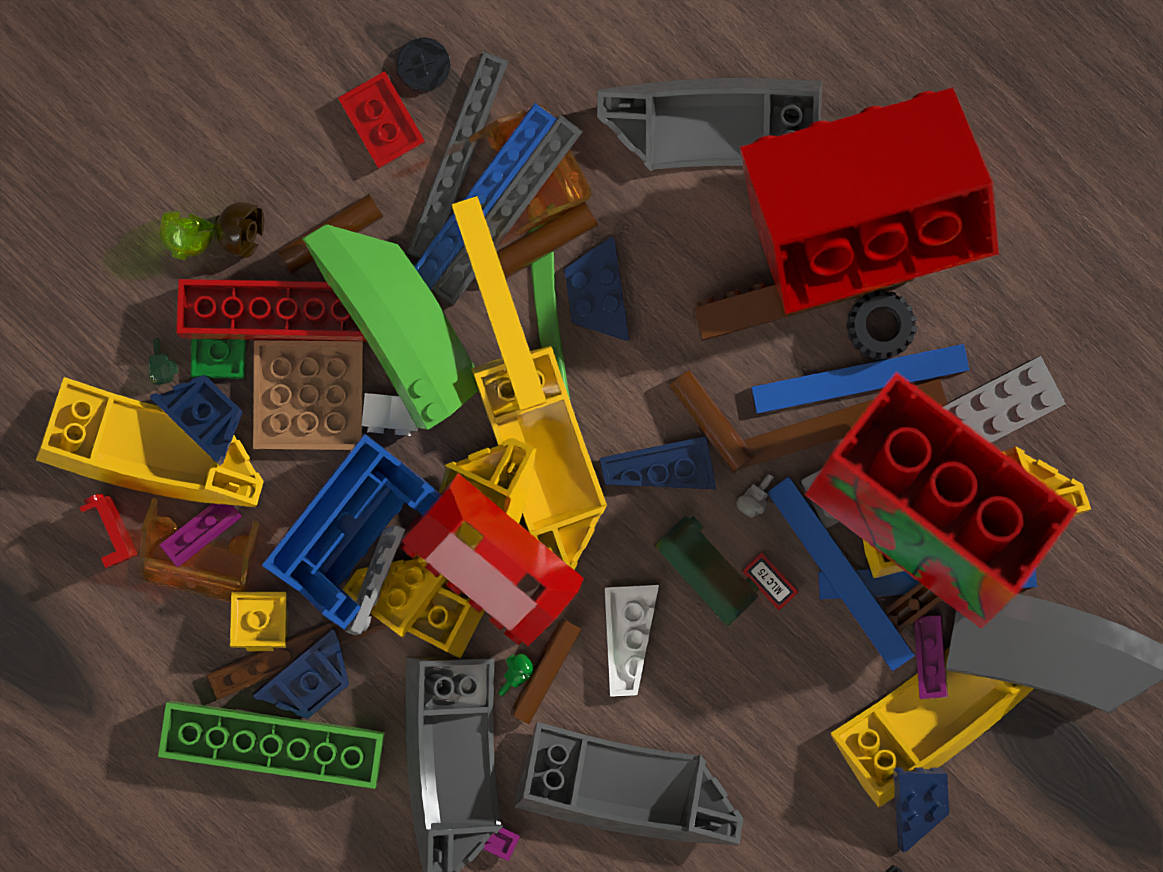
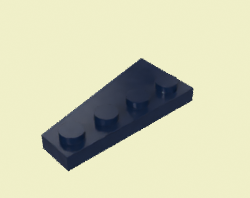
M706 436L600 458L604 483L607 485L717 490Z

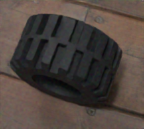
M879 290L878 292H871L865 295L852 306L847 317L846 330H848L849 334L847 336L849 341H852L853 347L859 350L865 357L868 356L876 360L895 357L904 352L914 340L913 337L917 331V327H915L917 318L913 314V307L911 304L908 305L903 296L900 297L892 291L885 292V290ZM875 310H887L896 319L897 331L887 341L874 340L866 330V319Z

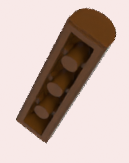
M370 194L277 252L290 273L294 274L314 261L302 239L306 235L325 224L359 233L382 219L383 215Z
M582 202L498 251L497 255L505 279L597 227V221L587 204Z
M691 370L679 376L669 385V388L733 473L756 458Z
M919 583L884 611L897 630L902 632L941 602L942 599Z
M564 618L559 621L534 667L533 675L526 681L510 710L513 717L527 724L531 723L582 628Z

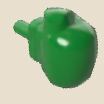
M512 654L506 658L508 670L504 677L507 681L498 691L499 695L504 696L511 686L518 688L533 675V663L526 655L519 654L515 656Z

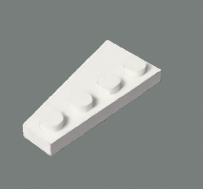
M659 585L605 587L610 696L638 694Z

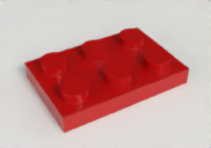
M385 71L338 97L378 169L426 143Z

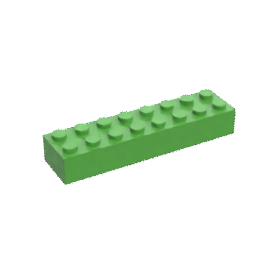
M170 700L166 702L158 757L375 789L378 783L385 732Z

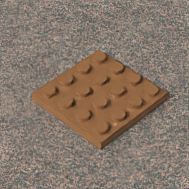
M254 340L253 449L351 450L363 436V341Z

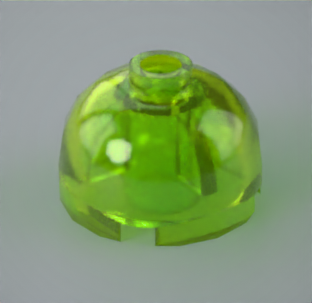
M167 211L162 216L159 236L165 248L172 252V256L177 259L187 260L188 257H195L204 253L209 248L213 239L214 225L208 220L190 213L189 218L179 217L181 213L179 211Z

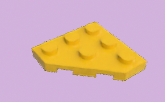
M421 557L409 561L399 560L391 562L389 572L379 590V599L370 612L401 637L405 636L446 581L442 574L437 578L425 568L428 563ZM368 567L357 569L343 588L355 602Z

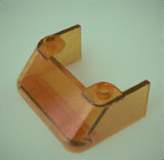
M538 104L541 108H543L545 111L551 114L546 107ZM531 107L494 120L468 138L470 143L487 137L492 149L499 152ZM570 150L528 205L527 215L531 221L517 229L519 234L544 225L591 198L590 186Z
M152 498L141 529L138 571L140 578L150 584L231 602V592H246L257 548L259 522L254 521L249 537L246 535L234 536L231 538L229 546L209 542L177 568L160 547L162 542L177 531V525L168 517L157 516L158 499Z

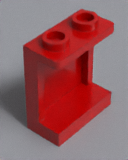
M96 494L83 500L85 505L79 507L81 513L98 510L116 550L101 558L105 568L114 567L138 556L112 496Z

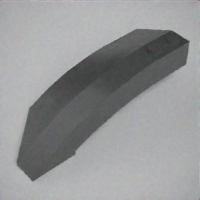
M709 78L651 82L598 89L597 117L617 134V137L631 152L634 151L644 161V165L650 171L653 169L678 167L743 166L740 147L752 144L763 136H781L805 129L810 124L821 121L822 81L771 78Z
M1016 594L982 629L956 611L946 670L1031 687L1108 712L1109 715L1126 701H1132L1148 691L1154 684L1159 681L1163 682V644L1102 617L1043 599Z
M451 656L407 657L405 705L407 770L413 825L423 872H459L467 862H472L485 847L484 843L492 834H497L504 826L501 825L494 760V658H459Z
M540 722L535 724L518 783L515 808L620 833L673 841L735 846L740 844L743 817L738 810H734L727 799V793L717 778H713L705 766L706 761L701 754L698 756L643 748L580 734Z

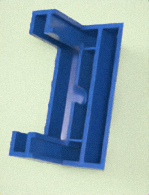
M364 434L285 532L262 566L298 590L324 616L345 629L355 619L361 607L340 587V584L349 577L352 569L367 554L369 547L381 535V532L391 519L400 512L405 502L424 515L439 497L440 493L390 452Z

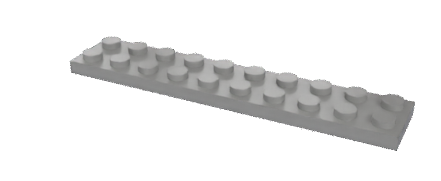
M1039 356L943 407L992 443L1066 403L1042 357ZM821 470L800 480L805 492L808 491ZM810 499L819 519L826 528L839 522Z

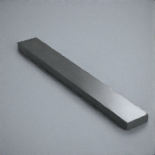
M483 51L409 245L408 255L420 259L449 220L453 210L452 204L457 200L509 63L508 60Z
M562 115L559 116L485 216L495 249L583 131ZM465 245L432 288L435 293L452 306L456 304L475 278Z

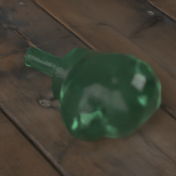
M155 338L153 339L155 355L149 356V380L154 385H164L173 381L174 374L178 373V367L175 361L168 360V354H161L160 340Z

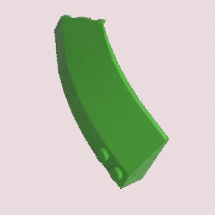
M327 224L302 238L328 286H331L377 356L417 428L426 430L432 428L453 414L478 392L471 368H474L471 359L435 297L398 244Z

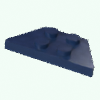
M610 237L564 269L572 324L623 341H629L615 239Z
M202 375L192 379L189 383L173 386L171 391L160 395L154 393L150 396L151 400L219 466L223 464L243 412L211 380Z
M331 627L253 692V697L257 700H265L275 704L280 709L293 711L296 715L309 719L349 685V680L335 628Z
M901 767L893 769L898 847L903 853L908 851L949 815L948 776L942 768H914L913 771H904Z

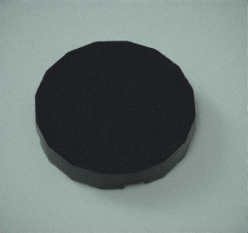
M422 37L409 41L400 50L397 58L398 74L403 83L412 90L420 92L433 91L442 86L449 76L451 68L450 57L445 47L438 41Z

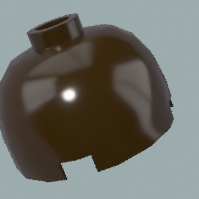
M237 202L226 207L217 216L214 229L218 242L225 251L248 258L257 250L259 244L254 243L257 233L262 236L265 221L264 212L262 209L257 208V205Z

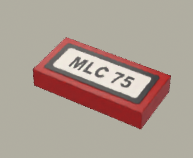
M762 552L742 570L778 611L799 593Z

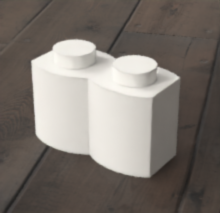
M365 393L362 426L368 427L367 432L384 433V428L395 429L394 435L411 436V431H417L418 428L399 396Z

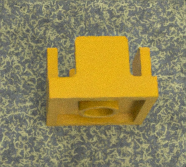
M231 592V648H245L247 651H274V648H286L289 620L287 593Z

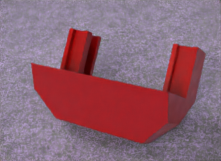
M459 473L424 515L418 514L408 525L401 538L402 544L399 546L413 559L417 555L428 563L425 568L438 578L442 574L448 579L449 582L446 586L458 596L461 592L466 594L470 598L467 603L480 613L484 609L489 613L491 617L488 621L499 630L505 627L507 630L503 634L518 646L522 642L529 646L559 616L577 594L584 580L580 574ZM463 522H466L484 537L474 550L454 535ZM526 573L540 584L530 597L516 587Z

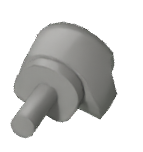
M768 474L759 487L752 484L745 494L737 499L736 506L738 510L751 518L764 513L767 507L765 499L768 497L764 490L774 477Z

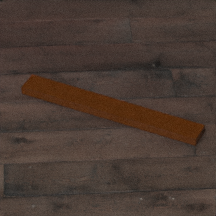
M940 379L916 386L941 406L948 404ZM875 399L743 440L756 458L741 469L847 436Z
M370 613L371 620L365 632L362 631L359 635H352L345 632L346 628L343 629L331 621L287 640L286 648H274V651H261L206 675L216 700H219L274 676L331 627L335 628L339 645L342 647L388 626Z

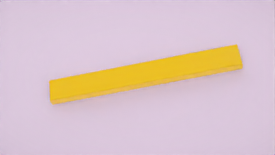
M478 196L452 204V209L520 411L545 404L547 401Z

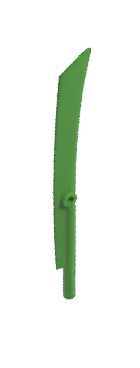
M555 204L548 205L528 221V234L555 219ZM554 252L531 265L540 346L541 348L552 347L570 400L558 320Z

